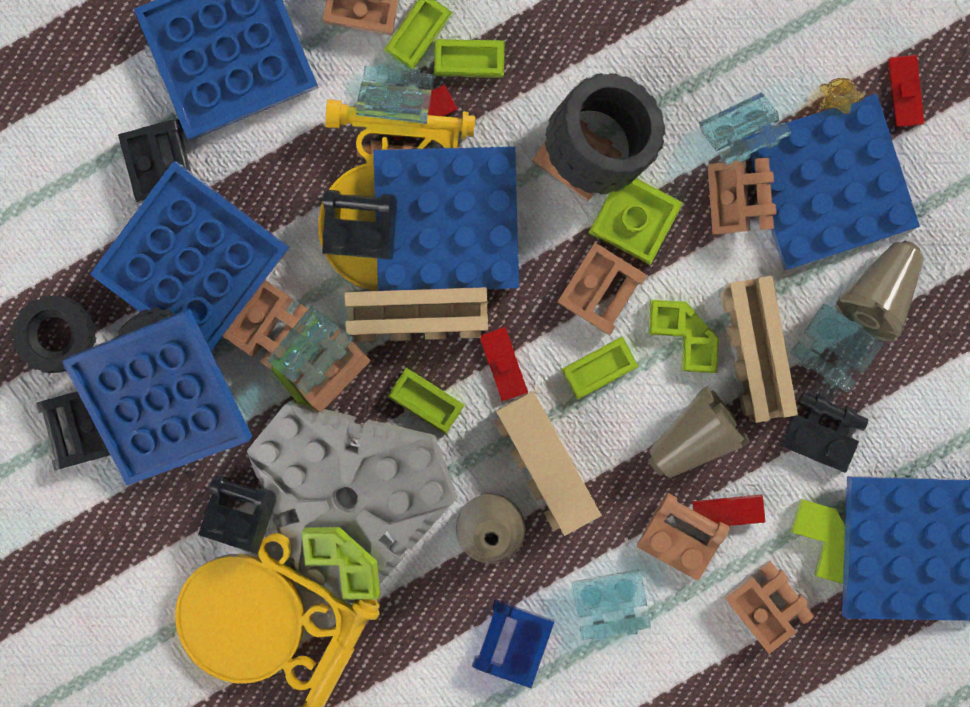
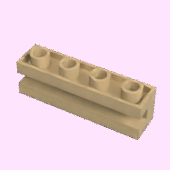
M772 275L725 284L726 291L721 292V300L724 312H730L732 326H728L727 331L731 347H736L738 361H734V371L737 381L743 382L745 395L740 396L743 415L749 416V420L755 423L777 417L798 415Z
M487 288L345 292V307H347L346 335H355V342L376 341L377 334H390V341L411 340V333H425V340L446 339V332H460V338H481V331H488Z
M532 390L517 400L497 409L496 412L499 417L493 421L503 439L508 436L512 439L516 448L510 452L519 469L527 467L533 479L527 483L536 500L544 498L550 510L544 512L553 531L560 528L564 536L602 516L534 391Z

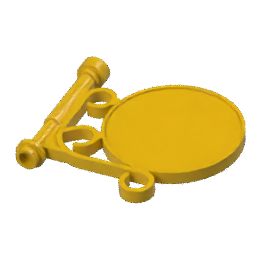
M327 99L325 127L340 129V125L347 126V124H352V127L367 128L361 131L356 141L357 150L366 159L367 163L354 167L344 173L329 190H338L341 194L375 197L373 154L366 153L362 148V141L368 134L425 138L417 149H424L431 140L437 142L443 148H458L459 132H461L462 140H466L467 136H474L475 116L468 115L469 112L463 111L462 118L422 115L419 112L352 107L349 104H342V100ZM386 137L382 138L383 145L381 150H387L388 142ZM323 202L318 217V235L321 247L323 246L325 219ZM341 209L340 219L376 222L375 211ZM325 254L331 266L347 281L364 289L378 291L377 258Z
M272 533L263 539L258 553L259 557L249 554H227L206 562L193 572L184 583L175 608L177 634L191 660L211 676L231 683L258 682L271 677L283 669L288 684L294 689L306 690L311 687L305 700L307 702L299 707L325 706L354 652V646L369 619L376 620L380 614L378 610L380 605L376 600L359 599L350 605L336 597L329 589L286 566L284 563L291 556L292 545L287 537L279 533ZM275 541L282 546L284 553L280 561H277L268 554L266 548L268 542ZM290 579L322 596L330 605L316 603L304 613L300 595ZM331 606L335 614L336 626L329 628L315 626L312 622V613H326ZM304 627L308 633L315 637L333 636L315 672L308 681L299 680L294 674V667L303 665L312 670L316 662L307 656H298L291 659L300 645Z

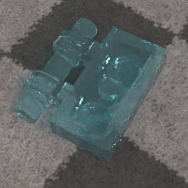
M379 64L378 67L364 66L363 80L376 82H361L356 103V115L427 124L432 90L419 89V87L433 89L434 74L421 73V69L410 68V71L390 69V65ZM388 83L407 85V87L388 85Z
M762 92L699 122L702 134L716 152L727 146L730 147L720 153L725 166L735 161L741 163L749 159L750 154L764 147L770 149L779 145V140L791 134L785 122L772 127L773 124L780 121L778 111ZM756 132L759 133L758 135H756V136H754V137H752V138H750V139H748V140H746V141H743L744 138H746V137H748V136H750V135H752V134H754V133H756Z
M823 304L803 332L814 340L811 347L808 349L801 343L796 342L790 353L800 360L799 364L808 370L813 368L826 377L825 382L832 387L839 386L848 393L856 383V381L846 375L848 370L852 366L860 373H864L884 343L829 305ZM825 348L840 358L835 366L820 357Z
M311 306L266 361L293 383L302 372L305 373L296 386L308 394L316 383L320 385L326 378L324 376L325 372L335 360L343 358L347 353L345 348L354 338L342 329L336 338L332 340L331 337L340 327L315 307ZM322 348H326V350L317 359V361L313 365H311L310 363L322 350Z
M640 569L571 581L578 618L592 616V625L579 627L582 641L596 638V641L607 640V636L627 633V636L638 634V630L651 628L648 614L635 616L634 608L647 606ZM623 611L624 619L604 622L603 614Z

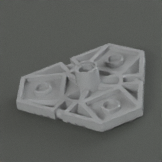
M289 401L247 450L255 474L259 478L260 487L272 490L276 494V503L272 514L276 515L279 525L276 527L278 533L287 537L292 545V553L289 558L291 568L329 589L336 597L343 601L354 603L355 600L359 599H343L339 565L305 566L301 531L306 527H340L377 561L380 585L406 556L405 550L407 548L412 549L458 496L435 435L373 420H367L364 425L354 423L355 416L326 409L319 412L313 406ZM352 437L360 439L359 447L351 445ZM347 487L356 492L358 499L348 493ZM295 509L298 518L292 519L289 510ZM386 531L396 539L394 542L384 535ZM298 583L300 590L315 593Z

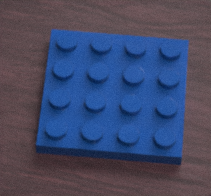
M154 0L134 8L189 141L319 88L283 0Z
M877 94L742 138L752 173H755V159L769 158L770 172L774 173V183H771L772 204H776V215H773L774 229H771L784 271L920 227Z
M515 146L373 150L375 197H381L382 194H392L397 198L393 260L377 259L378 291L519 288ZM375 211L376 222H380L381 214Z
M173 161L90 275L139 312L145 309L151 310L153 307H160L162 310L169 309L172 310V313L177 314L190 309L212 352L222 339L224 333L290 247L177 161Z
M190 309L71 355L62 361L127 486L246 443L252 438V434Z
M847 476L843 617L847 619L970 621V479Z

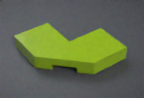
M650 300L648 335L683 337L681 371L718 373L719 337L702 321L686 301Z
M800 498L790 532L822 541L823 545L814 575L843 584L845 524L835 508Z
M306 527L301 531L305 566L339 565L343 599H378L381 594L377 561L340 527Z

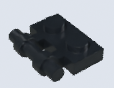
M803 391L798 404L809 408L805 418L799 415L790 417L779 446L846 473L859 444L858 440L847 436L848 431L851 427L864 431L869 419L857 414V410L849 406L842 408L828 402V398L823 395L816 394L814 396ZM822 414L838 421L834 430L818 424Z

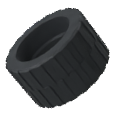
M615 73L594 74L592 77L580 81L552 113L545 132L546 151L549 153V160L552 166L573 187L580 188L584 192L591 194L599 193L601 195L613 191L617 192L633 182L659 156L658 153L663 148V139L666 133L663 123L664 117L653 95L651 96L644 86L634 82L633 79L627 76H619ZM597 111L614 119L627 137L629 146L628 158L614 159L597 152L587 142L582 133L579 119L580 112Z

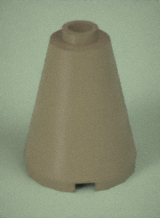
M909 241L894 242L839 296L835 304L838 314L850 325H852L854 320L863 325L864 327L861 332L873 338L894 341L896 337H899L903 332L924 262L920 248Z
M706 386L651 447L649 451L652 457L648 461L659 476L665 474L672 478L747 446L750 441L743 428H740L738 431L735 428L737 426L736 418L730 409L713 390L710 391L709 386Z
M487 493L474 497L462 508L456 522L457 539L464 552L474 560L488 564L503 562L511 558L521 547L526 532L525 520L518 506L510 499L498 494ZM488 532H495L498 535L495 538L485 537Z

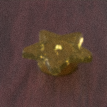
M836 78L828 84L822 83L820 85V89L825 95L820 102V107L823 109L836 107L844 114H849L851 105L863 100L865 97L864 93L856 90L855 84L849 78Z

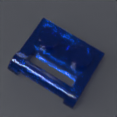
M495 599L491 608L494 613L479 655L474 657L472 667L490 675L532 688L554 625V620L516 607L508 602ZM509 617L517 621L502 664L492 661L506 618Z

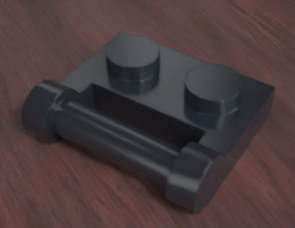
M179 119L168 120L118 134L134 197L139 204L143 203L166 172L157 137L167 135L174 161H177L191 172L181 135L183 127Z
M326 190L323 196L325 219L322 253L393 260L397 213L396 196L392 194H382L381 197L341 194L338 190ZM341 209L378 211L381 214L380 222L340 219Z
M78 392L36 403L38 413H43L55 460H52L54 471L110 456ZM60 407H64L76 454L70 456L56 410Z
M215 476L210 484L212 495L198 535L258 555L276 503L275 492L265 488L256 490L233 483L228 477ZM229 496L254 504L255 510L253 515L226 507Z

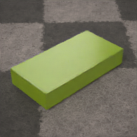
M418 0L384 48V52L411 71H414L452 17L453 12L436 0Z
M435 39L434 76L504 78L505 41Z
M621 336L561 368V371L578 400L638 368L639 365L625 339Z
M407 367L387 396L444 434L448 433L465 404Z

